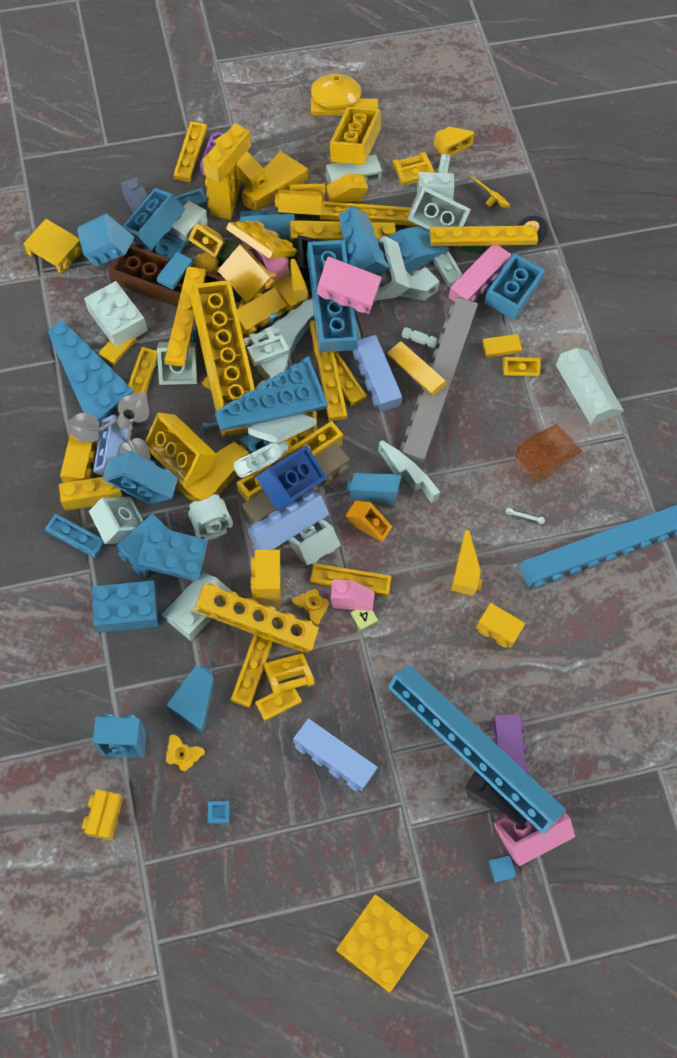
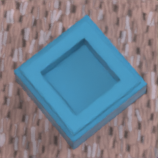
M208 801V824H230V801Z
M510 855L488 861L494 883L516 878Z

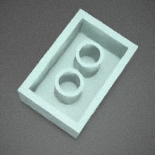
M116 281L84 298L88 312L115 347L148 331L144 317Z

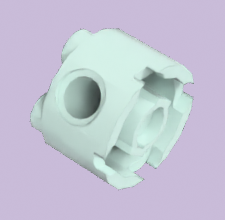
M212 495L208 499L200 502L195 501L189 505L188 518L198 538L204 537L205 540L216 539L226 534L228 527L231 529L233 526V521L227 511L226 504L223 499H220L219 495Z

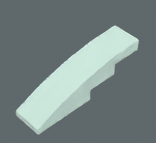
M383 440L380 441L378 451L394 474L401 475V478L405 477L414 492L422 489L431 504L437 501L440 491L429 477L399 450Z

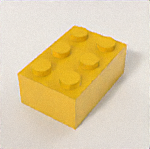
M255 550V557H251L252 599L262 606L269 605L276 609H281L280 550Z

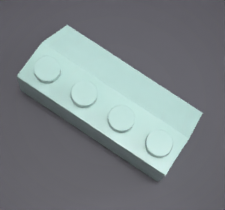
M575 348L560 354L556 367L590 425L624 412L589 351Z

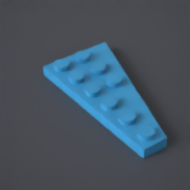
M63 320L48 330V334L83 412L94 415L99 423L102 422L103 419L118 408V403L122 398L134 393L133 389Z
M308 356L285 372L279 373L262 383L253 391L247 392L238 400H234L216 411L215 416L222 432L326 409L328 403Z

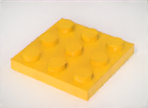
M257 220L254 222H229L226 228L269 259L293 257L297 252V249L292 247L293 244L291 242L280 239L276 232L268 231L264 228V224Z
M375 894L336 951L387 992L391 993L429 935Z

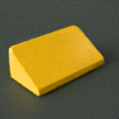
M502 358L503 375L540 376L541 358Z

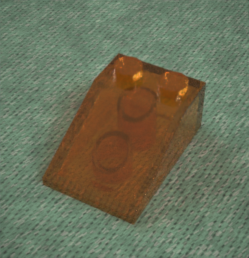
M555 424L535 434L521 444L514 457L541 483L581 453L582 450Z

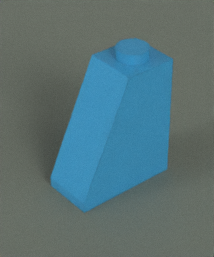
M354 473L353 480L349 479L347 491H350L349 498L394 508L401 475Z
M196 665L166 706L170 712L203 733L214 686V677L212 676L213 672L207 667L203 666L201 668Z

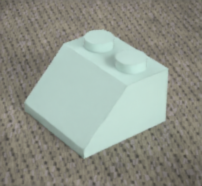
M419 172L417 193L420 186H424L453 200L454 173Z
M159 342L157 346L159 385L197 384L196 342H190L184 367L165 364L169 342Z
M131 497L101 498L89 511L105 544L120 543L143 522Z
M323 519L287 540L299 559L306 565L316 563L319 558L334 552L337 547L341 546L332 525Z

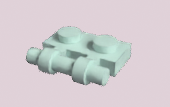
M268 327L263 332L249 334V337L243 339L245 346L252 344V346L247 347V351L254 366L289 354V348L283 336H274L280 333L278 327Z

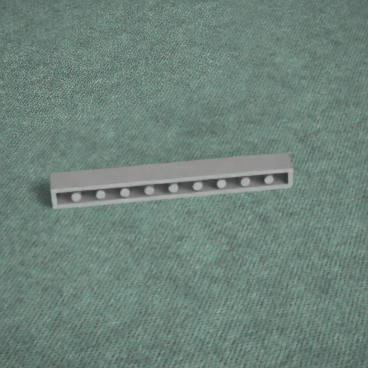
M457 297L455 304L451 303L448 314H451V316L446 318L443 329L446 330L445 333L440 334L438 340L440 347L435 348L432 357L435 359L434 364L430 363L429 365L446 380L447 385L434 396L422 387L424 390L423 395L419 394L416 405H419L418 409L413 410L411 416L412 426L408 425L405 436L408 438L406 442L402 441L399 450L417 466L423 467L478 303Z

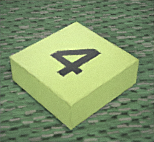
M356 609L351 612V616L360 631L378 623V619L373 611Z

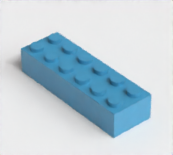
M345 240L308 242L306 254L319 353L356 350L358 336L354 308L340 305L331 299H324L317 294L318 284L327 257L348 264Z

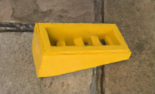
M291 259L293 301L307 300L308 289L296 260Z

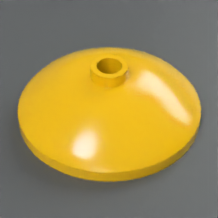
M331 73L323 75L313 82L311 95L322 106L335 109L346 108L354 105L360 99L361 87L356 80L348 75Z

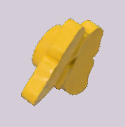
M317 589L307 591L306 594L302 593L292 598V604L299 608H305V612H309L311 622L315 626H319L320 620L327 611L329 601L322 599Z
M174 734L169 736L168 751L166 752V762L168 764L179 765L182 771H187L200 757L205 755L203 748L197 746L189 747L187 744L183 745L178 736Z

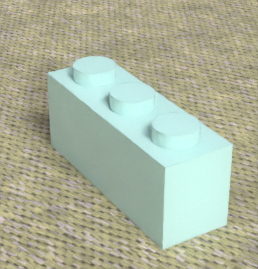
M371 155L368 157L365 165L350 163H331L326 165V179L329 184L346 174H364L366 183L369 185L381 182L382 169L377 156Z

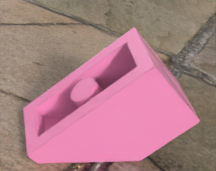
M333 580L331 591L332 607L335 609L373 611L375 592L354 581Z

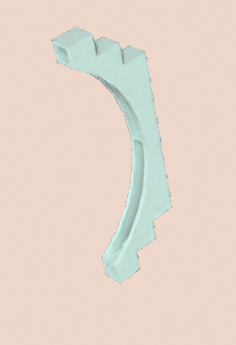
M426 267L416 271L412 276L406 271L410 289L399 296L425 301L438 292L440 281ZM312 298L305 300L300 307L291 310L284 318L276 320L270 327H278L280 333L274 336H283L289 348V354L257 365V371L265 379L257 387L287 370L290 357L297 343L310 328L309 321L315 320Z

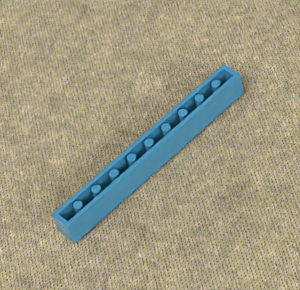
M677 505L524 560L519 567L521 574L529 589L532 587L537 589L545 586L548 581L553 580L557 582L567 574L576 575L586 567L592 569L605 560L606 562H611L619 555L624 554V556L635 552V549L641 548L643 550L650 547L654 542H665L673 535L677 537Z
M411 665L395 673L388 688L535 828L544 835L559 822L567 810Z

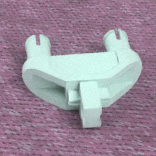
M284 441L278 444L271 443L235 461V472L239 477L243 478L279 460L288 451V444Z

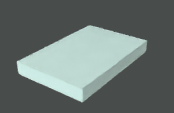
M300 414L258 423L248 428V434L278 444L315 426L316 418Z

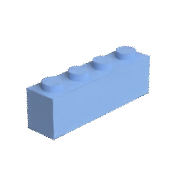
M374 335L358 340L356 350H352L355 360L358 359L361 375H364L366 378L367 390L372 392L374 406L378 407L379 412L401 406L402 395L377 336Z
M311 490L304 493L297 500L285 505L282 509L270 513L262 521L255 522L247 531L257 550H273L328 516L329 512L322 496Z
M309 718L293 739L294 747L299 752L310 754L316 764L319 766L324 764L330 769L329 772L334 777L345 779L347 781L346 784L354 791L358 789L363 791L377 771V766Z

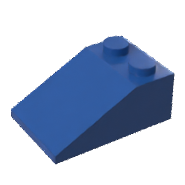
M307 445L256 476L276 510L291 503L327 479Z

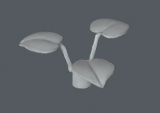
M145 392L134 393L122 398L118 403L120 415L102 427H99L98 419L90 413L77 414L66 422L70 433L76 439L85 443L96 442L99 439L98 431H103L117 422L121 428L128 429L127 442L121 444L119 455L133 451L138 453L141 458L150 460V451L147 444L140 438H135L132 441L130 438L133 422L142 423L149 416V406Z

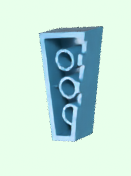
M354 206L340 213L342 237L345 240L348 264L375 275H380L389 270L390 266L384 259V252L380 250L378 238L373 233L374 229L367 213Z

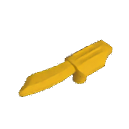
M470 177L477 185L491 195L485 203L488 207L491 208L496 202L501 207L510 208V203L500 194L490 190L475 177Z

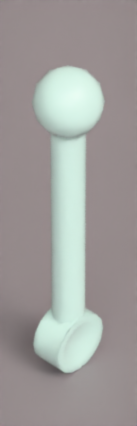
M507 508L505 512L508 515H516L538 521L539 524L545 523L544 517L538 518L516 512L511 508Z

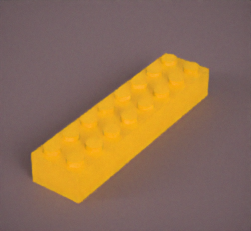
M230 280L193 284L189 293L216 411L255 389ZM253 425L222 432L220 430L221 437L248 433V428Z

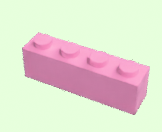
M491 245L450 287L448 298L453 302L456 301L457 297L476 302L478 296L484 294L489 284L493 283L510 260L511 254L499 245Z

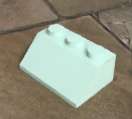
M420 186L412 204L408 220L430 230V227H463L471 209L424 186Z
M386 236L378 240L380 250L384 252V259L389 264L390 269L378 275L382 278L375 301L396 298L410 289L399 243Z
M204 572L200 574L199 580L192 582L161 614L166 621L190 641L213 619L193 611L201 587L204 584L212 583L219 586V589L223 591H231L216 577ZM214 599L217 606L223 607V602L220 599Z

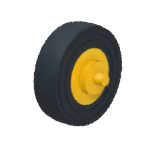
M540 216L526 217L517 225L536 226L537 244L542 242L548 234L546 221Z

